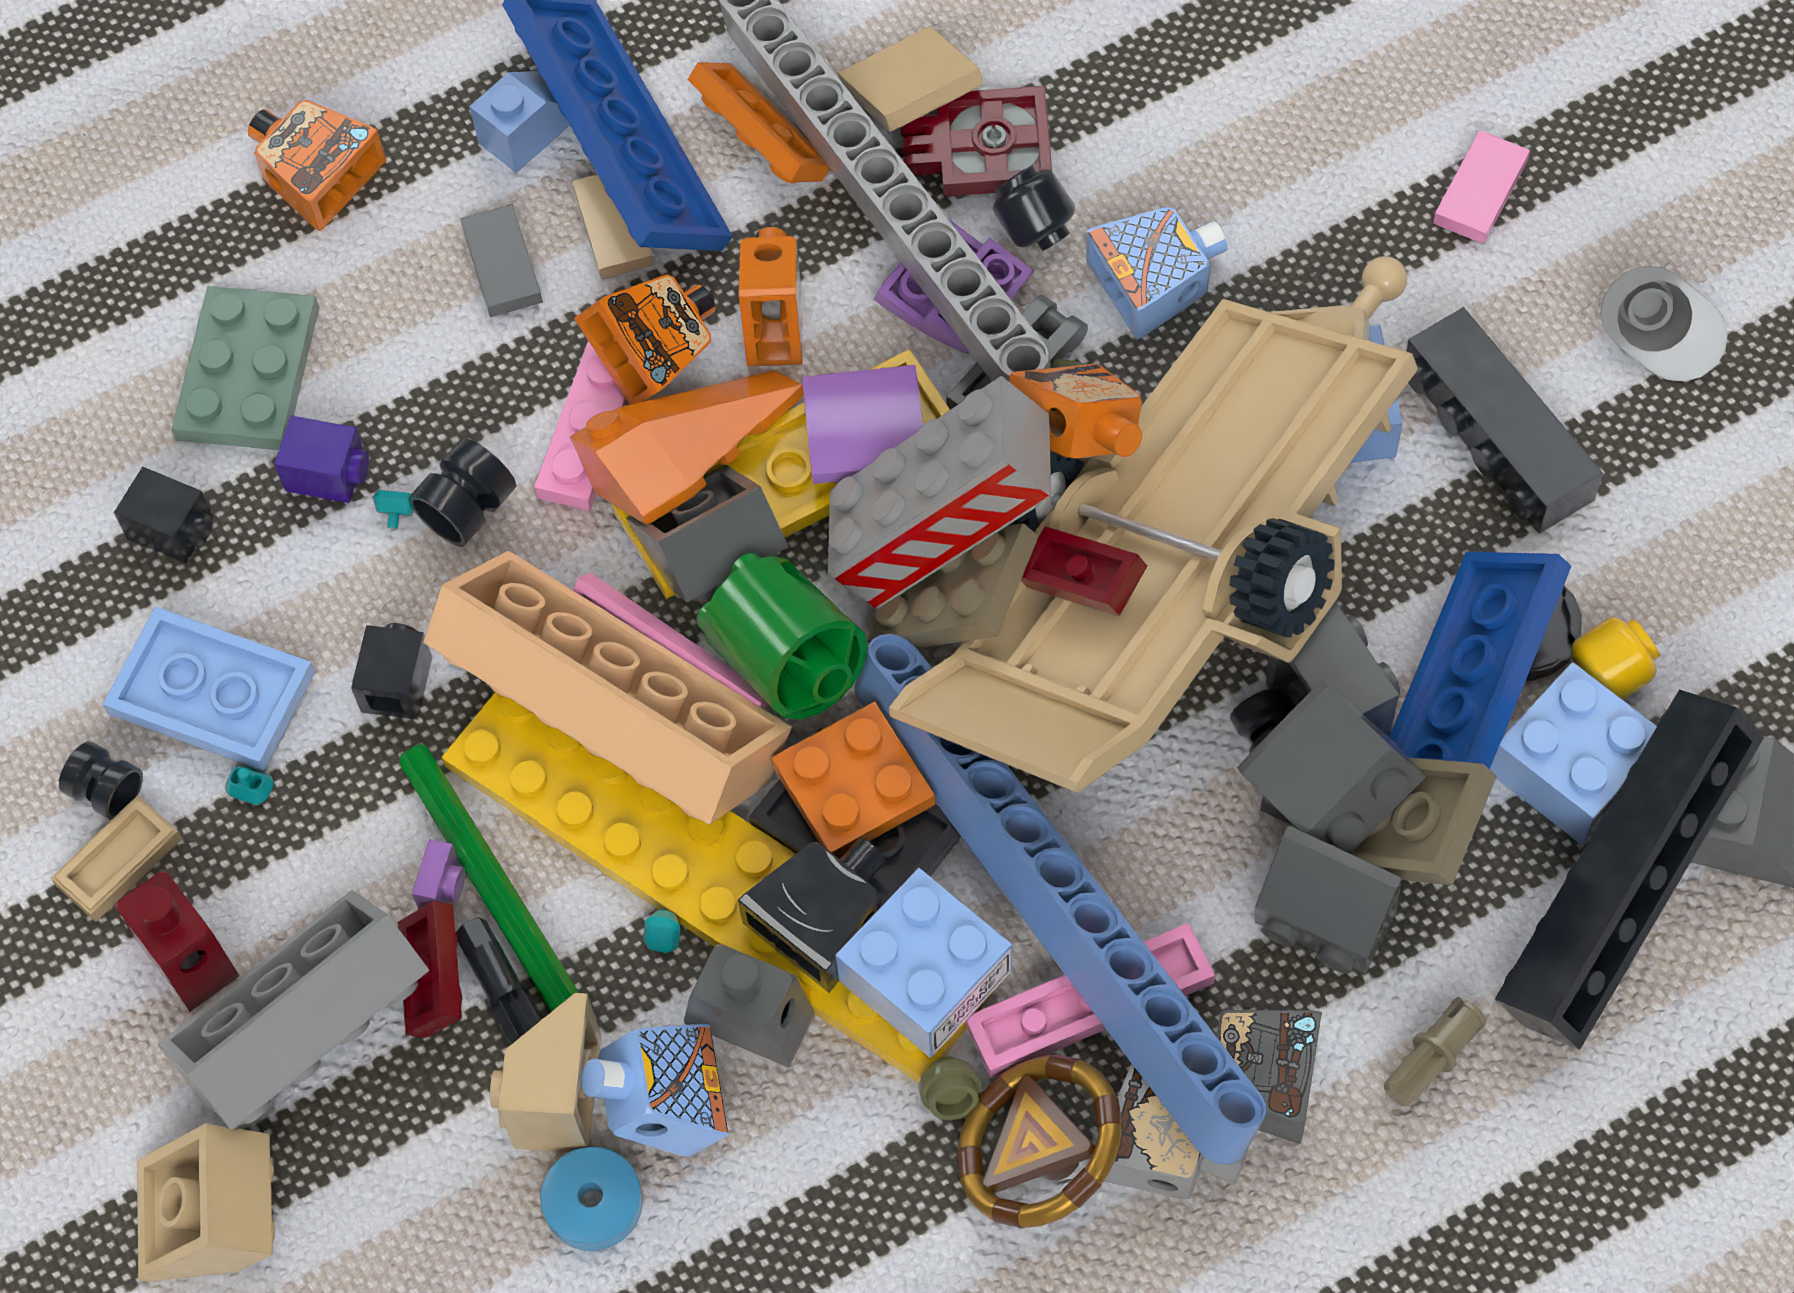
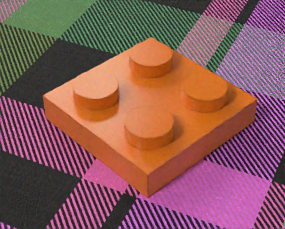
M875 701L771 757L773 769L815 837L823 847L837 858L843 856L859 838L871 841L936 805L933 791Z

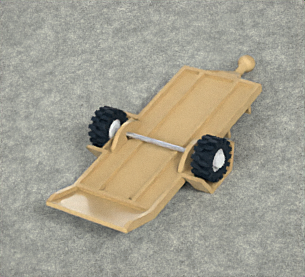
M1388 256L1378 257L1370 261L1362 274L1363 290L1351 306L1341 305L1267 312L1222 299L1141 406L1138 426L1142 430V441L1139 448L1132 455L1121 457L1117 454L1068 458L1050 450L1051 498L1008 526L1023 523L1038 536L1043 528L1047 526L1137 553L1148 567L1120 617L1027 588L1020 580L998 636L962 642L952 656L903 688L889 707L890 717L1079 793L1151 739L1224 637L1288 663L1293 661L1339 597L1342 589L1341 528L1312 519L1311 516L1321 502L1333 506L1338 504L1339 501L1334 484L1374 429L1386 433L1390 432L1391 425L1387 411L1418 370L1412 353L1370 341V324L1368 321L1382 302L1398 298L1407 286V272L1402 263Z

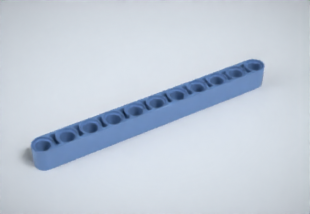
M884 634L872 639L867 649L864 667L855 682V694L860 703L865 707L874 701L876 702L933 791L936 804L1194 1147L1206 1159L1214 1163L1227 1165L1239 1161L1246 1153L1267 1113L1266 1103L1262 1095L1010 768L1003 762L890 717L889 707L903 688L932 669V667L909 640L901 636Z

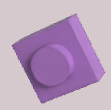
M428 840L412 891V896L418 909L432 901L447 904L459 901L465 882V868L461 867L451 843Z

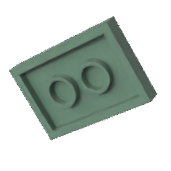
M207 286L172 426V432L177 441L279 450L290 416H294L319 310L315 296Z

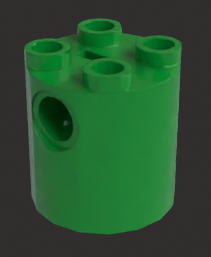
M748 553L738 558L731 568V575L718 587L711 601L700 609L697 615L698 627L705 633L707 643L782 717L801 720L820 714L837 703L857 680L864 667L868 649L865 633L786 558L775 556L760 558L756 553Z

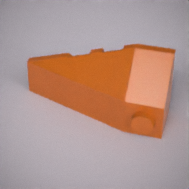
M775 370L618 407L613 411L598 413L587 421L585 428L571 435L570 439L594 492L647 526L702 490L707 485L703 475L718 461L720 464L729 465L737 458L740 452L736 444L746 435L763 433L804 396L803 385Z

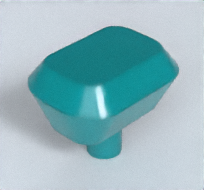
M378 490L372 496L376 512L388 514V528L398 529L400 515L412 516L414 511L408 501L412 493Z
M237 766L231 771L225 784V790L233 798L256 805L268 798L274 782L272 776L268 773L247 766Z
M666 909L657 910L645 920L643 941L649 949L668 953L679 947L680 925L673 912Z

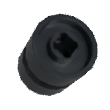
M461 438L441 460L439 466L442 473H430L408 498L411 508L427 527L447 542L458 547H464L484 525L486 519L483 512H495L517 487L515 478L509 469L488 449L468 438Z

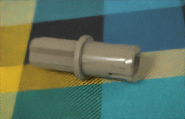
M1455 998L1442 1013L1443 1015L1426 1033L1420 1032L1414 1037L1413 1045L1415 1049L1384 1083L1385 1092L1396 1103L1403 1107L1410 1106L1441 1071L1447 1073L1455 1068V1058L1460 1054V1051L1486 1025L1483 1013L1470 1001L1466 1000L1463 1002L1462 998Z

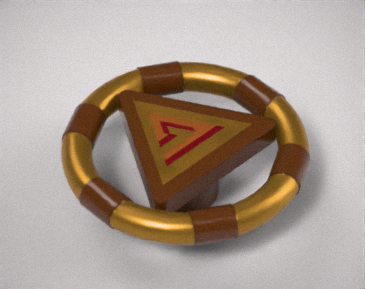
M1055 1054L1036 1057L1015 1065L1001 1075H998L978 1096L977 1106L968 1113L963 1124L956 1155L959 1181L969 1200L983 1215L995 1223L1022 1229L1043 1226L1060 1220L1081 1208L1102 1186L1116 1159L1123 1124L1119 1099L1108 1080L1096 1068L1078 1058ZM1052 1079L1075 1083L1089 1093L1094 1101L1098 1129L1096 1146L1036 1081ZM1015 1094L984 1177L980 1148L985 1130L993 1115ZM1090 1159L1086 1167L1059 1194L1047 1200L1027 1204L1003 1199L994 1194L1040 1176L1051 1181L1065 1179L1075 1171L1079 1162Z

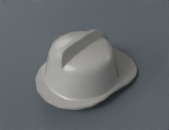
M1642 266L1627 271L1612 282L1603 297L1600 316L1604 331L1615 344L1625 350L1645 368L1666 380L1684 382L1702 377L1717 366L1726 350L1728 333L1721 313L1712 302L1680 276L1663 267Z

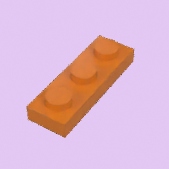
M698 62L687 80L702 94L701 99L703 103L712 111L723 115L736 128V136L746 145L757 149L770 162V170L778 178L792 184L797 182H822L830 168L810 141L731 63Z

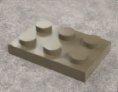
M1023 523L1006 526L877 609L875 614L876 622L867 641L871 643L872 639L879 635L893 634L909 640L916 648L997 637L1039 536Z
M1409 758L1426 778L1351 854L1401 877L1402 880L1452 886L1497 775L1480 763Z

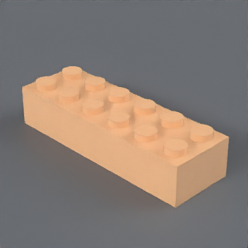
M509 550L441 586L423 641L424 644L442 654L450 664L464 668L489 684L491 689L497 694L511 698L536 714L538 719L544 724L558 728L583 744L591 754L610 761L632 775L638 784L654 789L679 805L684 813L693 818L701 819L708 825L770 783L775 771L772 767L771 757L783 751L792 728L787 723Z

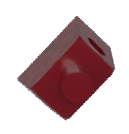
M166 870L152 876L118 900L114 905L128 930L189 1012L240 977L211 929ZM197 951L199 955H204L195 966L189 969H181L183 960L189 954Z

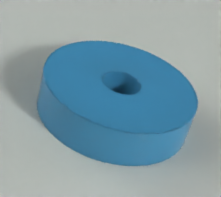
M585 1147L567 1153L552 1165L541 1187L540 1202L549 1228L560 1241L575 1249L598 1251L618 1244L632 1232L641 1215L643 1195L638 1177L633 1167L625 1158L606 1148ZM596 1190L603 1194L601 1202L594 1207H586L581 1204L583 1195L588 1191Z

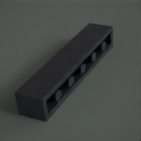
M1679 689L1667 711L1659 719L1657 727L1637 761L1630 768L1627 778L1606 813L1600 818L1596 830L1575 865L1569 870L1565 882L1544 917L1538 922L1534 934L1513 969L1507 974L1503 986L1495 997V1000L1524 1027L1578 1050L1583 1046L1764 739L1737 707Z

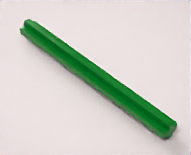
M424 744L415 745L400 755L399 763L447 843L453 845L461 866L465 868V872L552 1012L574 993H579L578 989L428 747Z

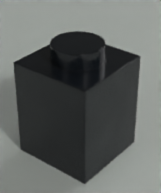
M143 466L113 512L128 540L185 564L195 547H201L208 539L214 518L201 490Z
M390 623L385 627L366 625L351 685V690L361 713L418 720L432 662L429 646L423 643L425 638L424 632H419L415 628L401 623Z

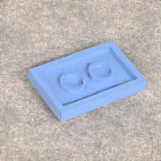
M155 606L102 705L108 715L265 771L315 674L312 663L308 660Z

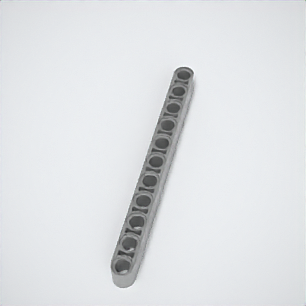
M719 0L730 38L993 382L1000 376L1009 381L1011 372L1051 368L1049 351L1045 343L778 0ZM995 332H1002L997 335H990Z

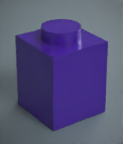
M291 415L274 465L286 492L350 503L356 483L362 484L366 479L369 468V453L363 449L356 427Z

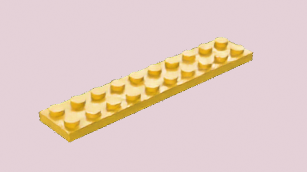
M496 692L441 757L447 769L658 910L666 909L673 912L679 924L715 947L716 944H723L785 970L797 977L815 1015L917 1083L920 1082L921 1076L930 1064L938 1058L946 1057L966 1031V1022H964L930 1058L840 981L828 993L742 923L738 899L796 853L732 811L727 812L710 825L701 819L687 815L679 805L654 789L638 784L632 775L605 758L591 754L577 740L558 728L544 724L538 719L536 714L511 698L501 696ZM994 991L973 1013L980 1011L983 1008V1006L994 993Z

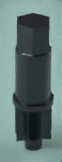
M477 917L463 923L456 931L458 943L489 1000L488 1006L491 1012L495 1013L510 1043H514L540 1022L542 1018L528 995L529 991L526 985L520 982L488 922Z

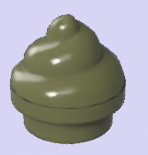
M947 1056L938 1058L930 1064L921 1076L918 1088L923 1105L935 1117L942 1120H956L967 1116L977 1106L978 1096L981 1092V1082L978 1073L970 1063Z

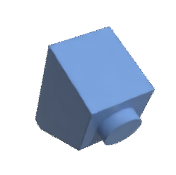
M538 71L508 72L469 106L478 143L515 173L521 170L570 126L567 119L561 113L559 105L545 80Z

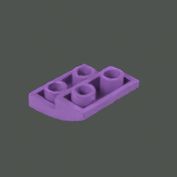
M949 219L1012 300L1034 270L990 237L982 244ZM900 262L878 289L873 300L928 336L969 354V350L902 262Z
M915 365L802 377L813 484L839 483L845 477H852L874 462L882 452L889 448H895L917 433L923 426Z

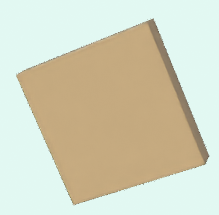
M931 26L838 72L839 79L855 100L890 132L984 84L980 68Z

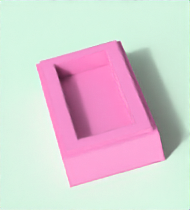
M1479 130L1435 212L1433 224L1484 244L1528 162L1530 150Z

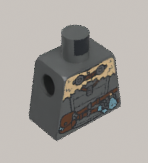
M1225 1010L1220 1012L1216 1037L1253 1083L1266 1103L1267 1113L1258 1129L1259 1131L1291 1142L1301 1143L1306 1122L1322 1012L1313 1010Z

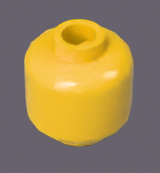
M1618 617L1606 618L1575 640L1571 647V657L1574 663L1623 701L1655 678L1657 668L1654 661L1661 656L1649 635L1633 618L1628 622Z

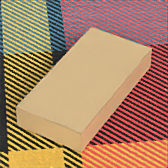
M598 174L573 180L574 192L601 280L654 266L651 249L639 247L631 237L626 223L614 202L606 193L605 186Z
M137 795L51 877V880L58 889L97 922L182 840V837L177 829Z

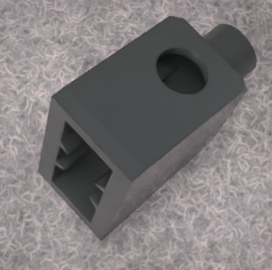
M716 944L690 994L684 1023L687 1025L709 1024L713 1036L789 1068L815 1016V1012L797 977L785 970L723 944ZM782 1014L786 1015V1018L784 1022L781 1024V1016Z

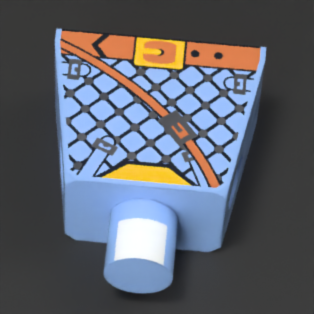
M1169 207L1087 230L1086 261L1136 340L1144 337L1202 298L1208 291L1210 272L1208 259L1227 251L1226 238L1222 229L1215 221L1189 231L1176 210Z
M709 1024L633 1030L602 1048L598 1059L589 1060L583 1068L581 1075L582 1089L589 1097L604 1098L608 1127L615 1136L684 1157H691L729 1136Z

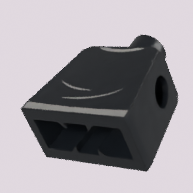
M859 838L840 859L817 842L809 843L738 899L742 923L830 993L839 981L835 955L881 908L880 893L869 881L886 864V859L873 844L863 838Z

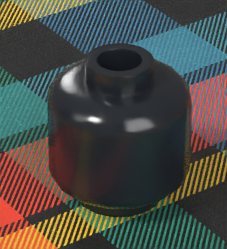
M1030 165L995 189L999 197L993 204V212L1017 247L1025 248L1037 243L1040 249L1045 251L1070 234L1064 224L1073 217L1075 205L1051 170L1043 169L1036 172L1034 167Z

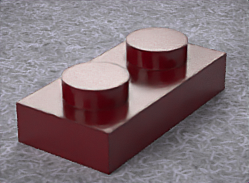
M1045 526L1037 539L1021 581L1027 588L1120 617L1148 565L1137 553Z
M438 901L430 902L397 922L398 929L429 969L426 974L417 980L418 986L415 991L403 1000L405 1035L419 1038H427L462 1019V991L459 985L458 937L455 931L454 908L452 904Z

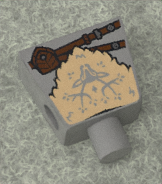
M1131 1064L1117 1096L1123 1124L1120 1146L1114 1164L1104 1182L1182 1200L1190 1199L1201 1171L1236 1184L1249 1149H1247L1243 1158L1232 1164H1218L1206 1159L1194 1147L1143 1077Z

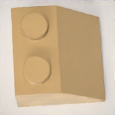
M574 993L505 1049L503 1071H493L490 1085L491 1108H498L500 1128H506L515 1149L571 1152L576 1149L589 1147L595 1097H589L584 1093L581 1086V1075L584 1066L589 1060L598 1059L601 1033L588 994Z
M205 1123L137 1160L138 1281L153 1282L233 1273L273 1255L275 1223L272 1219L271 1182L274 1166L270 1158V1136L268 1133L238 1128L231 1130L229 1127Z

